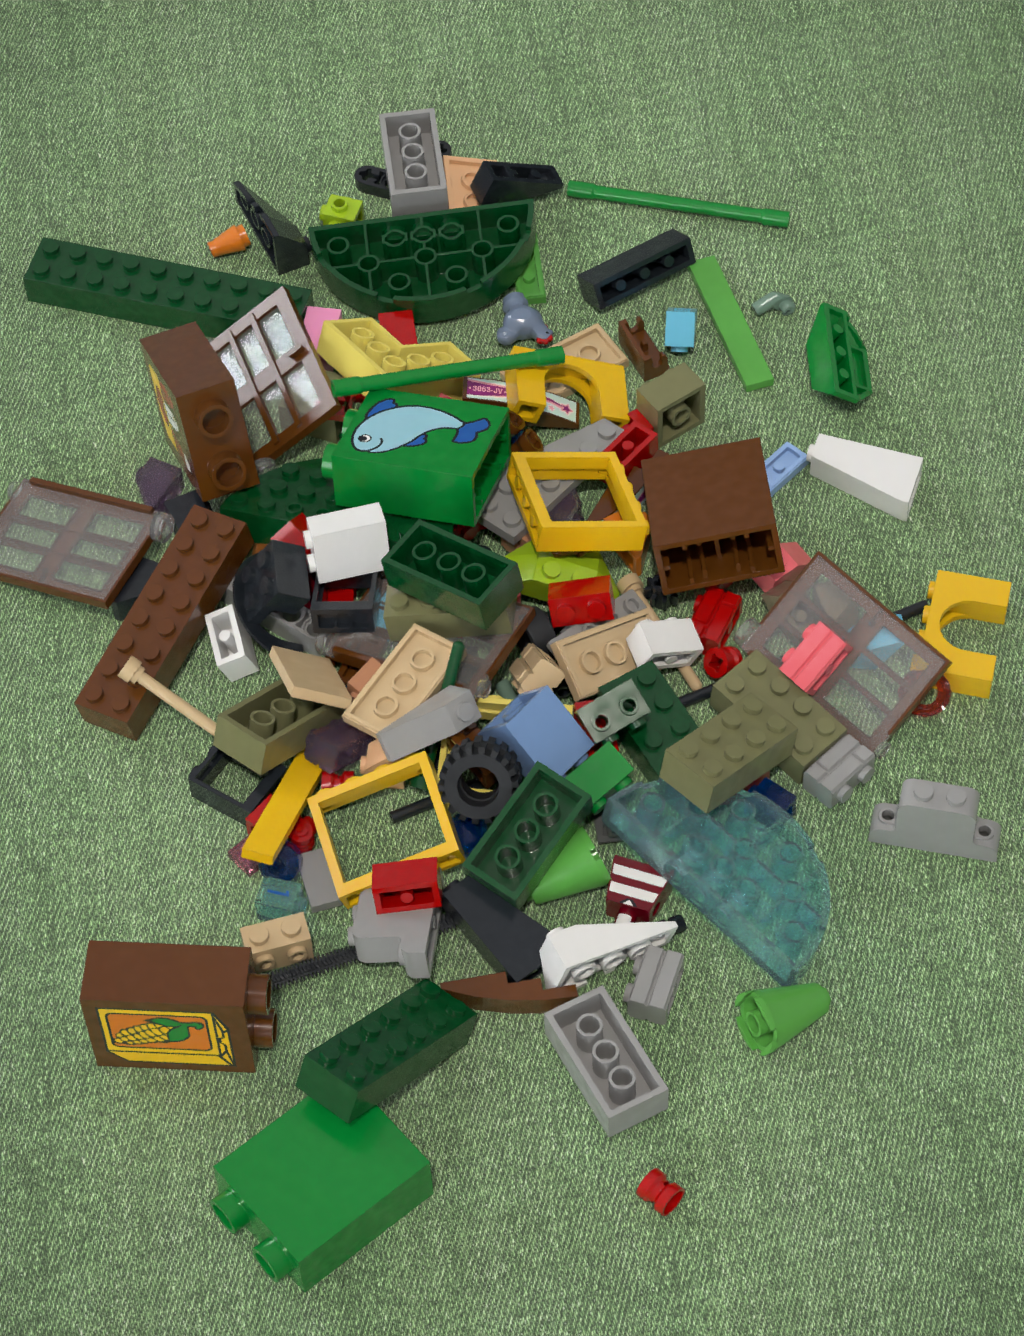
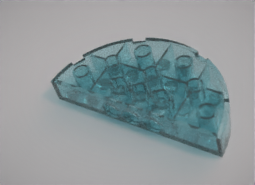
M660 777L657 781L644 784L640 781L632 784L607 799L601 820L781 986L796 985L802 979L815 958L828 924L830 888L824 863L819 861L813 849L814 843L789 813L754 790L751 794L742 789L706 814Z

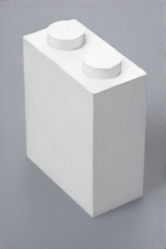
M379 502L306 517L308 530L303 531V538L306 549H311V554L306 555L309 572L316 573L319 584L384 570L381 559L389 552L386 521Z

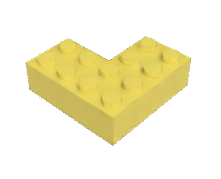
M372 317L325 320L316 350L326 360L327 364L336 369L343 378L365 377L472 361L451 341L402 345ZM481 374L467 377L480 378ZM464 377L387 389L439 397L440 393H443L452 399L462 401ZM369 391L362 392L361 394L366 397Z

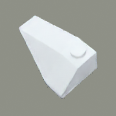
M675 921L581 924L565 929L557 927L547 933L546 939L539 951L545 988L551 989L576 984V988L579 989L588 984L586 978L600 970H603L606 975L614 971L615 967L620 965L626 957L629 956L631 960H635L637 955L643 956L646 946L661 947L669 943L678 925Z

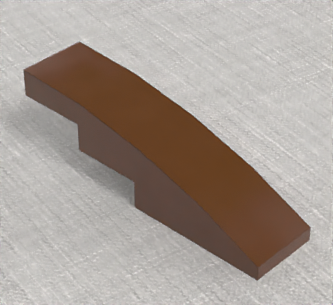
M506 972L440 983L441 989L457 1000L464 1002L471 1009L508 1014H544L578 997L576 984L543 990L541 978L508 983Z

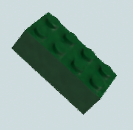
M418 519L381 559L389 586L484 630H487L524 589L517 562L421 519Z
M651 660L598 687L597 698L632 678L651 712L645 716L648 722L631 731L627 726L617 733L620 736V741L662 802H665L680 794L659 777L665 750L699 727ZM623 703V708L626 711H633L630 703Z
M537 761L462 864L465 876L469 875L520 910L592 810L593 802L591 795Z

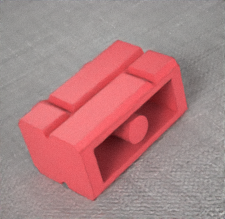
M819 621L817 624L813 623L805 629L802 634L804 640L797 648L792 647L784 654L781 660L783 664L779 668L803 691L812 696L853 650V647L822 621Z

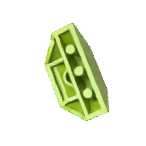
M531 540L504 556L518 563L524 589L521 591L523 595L548 602L549 583L610 575L614 599L619 597V590L600 552L586 553L582 557H577L576 555L554 557L552 552H536Z

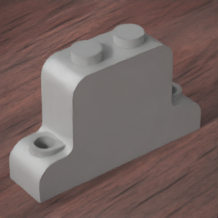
M911 778L906 779L902 783L899 804L879 803L874 806L868 841L996 862L1002 827L995 821L983 819L977 815L980 801V793L970 787Z
M439 868V869H440V874H441V879H442V896H443V890H444V888H445V885H444L442 870H441V868ZM372 887L365 889L359 895L358 904L352 908L353 926L348 927L349 946H355L358 960L363 963L399 962L400 966L405 965V970L409 977L430 978L443 908L435 907L377 915Z

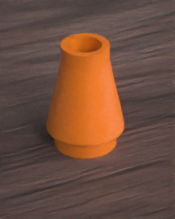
M241 224L238 226L232 225L207 244L213 257L216 258L246 250L245 247L251 245V242Z

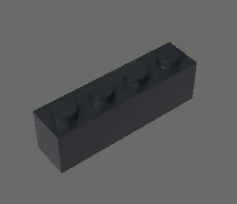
M672 228L577 275L584 301L601 310L696 263L690 237Z

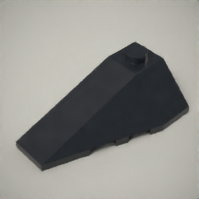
M239 180L233 182L236 202L278 275L310 265L309 252L312 251V247L306 235L302 236L296 225Z

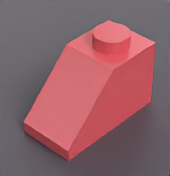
M797 542L780 543L785 572L752 578L764 593L784 581H794L810 562L811 558Z

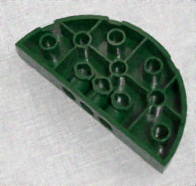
M525 199L308 227L317 270L324 283L339 299L360 312L378 318V313L412 310L414 323H426L447 320L467 314L490 303L505 292L521 275L532 255L536 239V218L534 200Z
M322 458L296 463H285L282 467L259 475L260 484L233 492L219 507L220 514L247 523L254 543L268 544L271 541V537L302 512L306 517H311L351 507L335 505L333 480L325 479L322 476ZM383 513L386 521L389 551L420 518ZM421 519L454 534V524Z

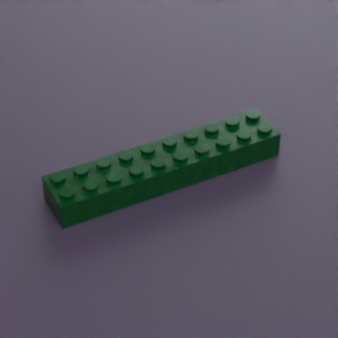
M46 237L42 238L23 277L27 299L31 302L166 329H173L196 321L204 335L211 338L219 336L281 286L289 290L303 322L307 306L314 307L312 289ZM278 307L259 321L271 350L287 352L295 346ZM253 327L237 338L238 343L261 347Z

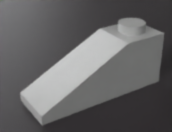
M449 685L376 733V736L388 761L393 762L457 734L481 718L482 715L470 689Z

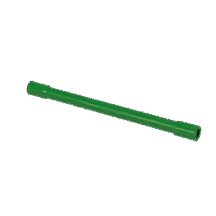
M569 180L567 188L568 197L588 200L598 199L757 222L781 228H788L790 222V211L717 203L600 186L594 183Z
M562 346L537 349L533 352L392 373L331 380V391L333 397L337 398L373 390L533 366L557 365L565 363V352Z

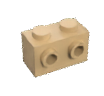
M304 912L240 928L243 947H251L256 974L302 962L303 960L306 961V959H313L314 957L312 941Z

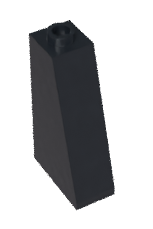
M469 875L461 881L458 879L452 881L444 888L442 908L496 973L506 972L508 983L536 979L543 974L539 951L550 930Z

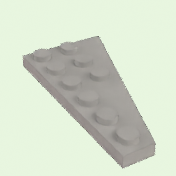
M603 418L544 446L543 452H602L624 429ZM508 463L478 523L515 545L528 533V530L506 477ZM535 480L548 513L584 481Z

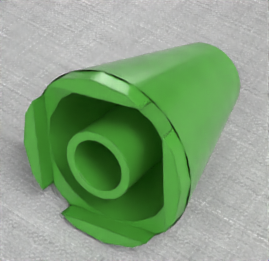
M583 826L576 830L526 900L527 902L534 900L535 904L539 905L603 887L609 883L611 879L610 874Z
M815 982L747 990L739 994L735 1000V1007L740 1006L741 1015L736 1017L737 1025L749 1048L753 1051L759 1049L761 1051L759 1055L765 1056L775 1052L827 1014L831 998L827 989Z

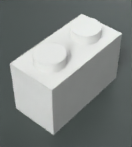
M233 604L205 615L216 664L224 675L233 682L259 671L251 636L241 623Z
M671 617L660 621L642 620L635 625L633 631L626 638L637 667L651 660L658 669L690 666L704 650L691 618L677 619L676 617Z

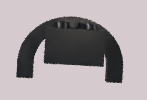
M273 539L263 550L248 557L239 566L233 581V600L241 623L250 636L269 652L272 646L303 652L302 644L281 640L268 633L260 623L273 610L296 614L311 600L305 547Z

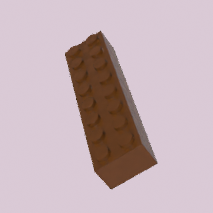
M195 504L193 505L74 702L85 722L137 741L161 699L138 682L134 684L129 681L127 683L117 675L129 658L134 656L142 662L141 666L145 668V673L165 687H169L206 625L205 615L214 611L239 566L254 544L247 523Z

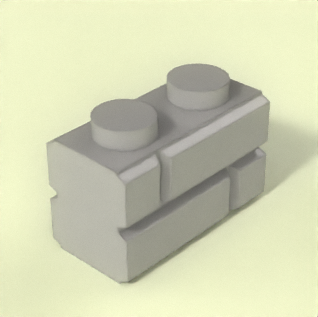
M846 734L804 772L803 787L829 809L838 802L844 803L851 797L856 785L860 782L865 784L872 778L875 772V755L867 747L860 745L859 741L850 734Z
M648 945L643 956L637 955L633 966V974L636 975L634 983H627L623 996V1002L627 1003V1014L630 1017L641 1020L647 1019L649 1022L660 1025L666 1024L684 971L685 956L682 953L671 950L665 951L663 948Z

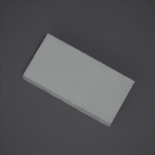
M319 848L295 855L312 913L343 905L338 898L323 849Z

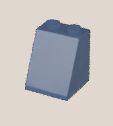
M548 685L519 694L478 733V735H483V741H488L489 736L496 738L495 743L498 745L502 741L508 745V752L514 750L517 754L516 762L521 763V774L524 777L527 776L535 763L539 761L565 778L567 776L566 772L572 766L577 767L588 758L586 752L594 745Z

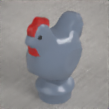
M512 292L503 298L502 309L506 315L503 319V326L498 328L496 334L497 341L500 344L508 346L517 340L533 338L537 344L546 345L553 340V331L544 324L540 312L528 306L529 303L524 294Z

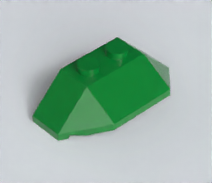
M823 302L819 307L806 343L811 388L834 398L856 404L873 394L867 349L857 330L849 322L851 318L848 312Z

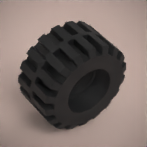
M483 735L475 736L472 742L469 737L463 739L460 746L456 744L452 747L440 771L438 789L443 792L441 800L443 804L449 802L448 811L451 814H454L456 811L460 813L458 819L464 822L466 817L472 818V824H479L480 819H484L485 824L492 823L494 817L498 816L522 783L523 775H520L522 766L520 762H516L517 754L514 750L508 752V745L503 741L500 745L496 744V738L489 736L488 741H483ZM472 767L486 768L496 776L499 786L490 792L474 791L467 786L462 773Z

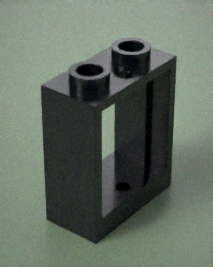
M381 571L322 584L318 583L316 576L310 607L313 632H375L383 584ZM370 588L368 601H327L329 589Z
M212 745L204 761L200 765L195 766L190 772L188 780L191 796L246 826L245 818L270 794H274L288 769L286 766L279 764L263 775H259ZM230 761L263 778L243 804L210 786Z

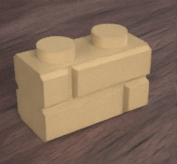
M528 643L520 654L521 658H517L509 668L510 674L514 678L511 684L518 689L517 692L519 694L546 685L552 690L553 687L557 688L565 678L564 672L554 659L533 643Z

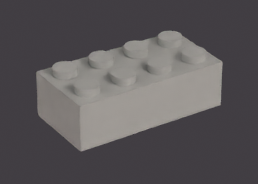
M434 108L379 114L381 142L392 217L447 210V185Z
M603 985L544 1013L546 1036L609 1138L668 1109V1087Z

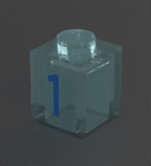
M264 876L255 900L257 918L269 921L300 912L305 914L307 898L304 897L302 884Z

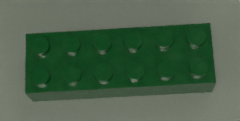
M425 978L305 1054L295 1086L349 1124L467 1045L478 1013L466 1006L464 1002L457 1000L441 989L436 983Z

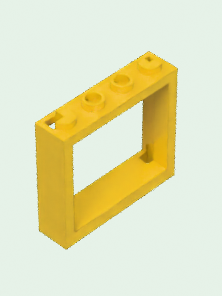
M616 452L511 453L506 477L536 552L642 551L645 536L649 535L650 532L649 522L645 520L642 514L641 504L635 498L632 483L628 482L624 465L620 464ZM605 479L623 521H551L535 480Z
M426 751L413 752L398 762L380 765L373 772L363 776L351 777L341 785L321 789L315 795L306 798L338 898L347 909L357 905L360 893L372 887V872L346 882L324 815L328 811L423 773L446 842L400 861L437 857L439 868L444 871L462 864L466 860L451 813L448 811L447 803L443 804L441 800L443 792L438 789L439 778L434 764Z

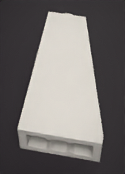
M819 433L815 445L810 444L807 452L806 461L811 462L810 475L899 520L907 521L922 476L923 457Z

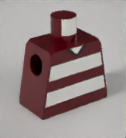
M615 855L606 896V915L614 917V923L653 922L673 890L674 871Z

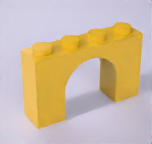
M514 345L509 355L533 352L536 349ZM565 355V363L543 367L533 366L505 371L507 407L526 422L537 423L547 405L546 383H562L577 390L588 404L591 424L606 418L621 428L630 421L627 415L629 408L625 371L622 365Z
M938 570L936 581H930L927 599H932L931 605H925L923 610L922 623L926 624L925 630L919 629L918 634L948 658L952 665L932 689L989 699L997 656L959 649L951 645L943 637L941 630L949 623L960 619H974L1004 625L1012 582ZM918 654L913 655L911 672L916 673L915 682L930 665Z

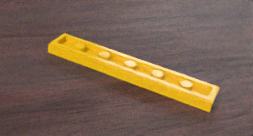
M314 743L296 754L243 845L242 858L273 865L308 803L306 798L312 796L321 780L322 771H326L333 759L334 748Z

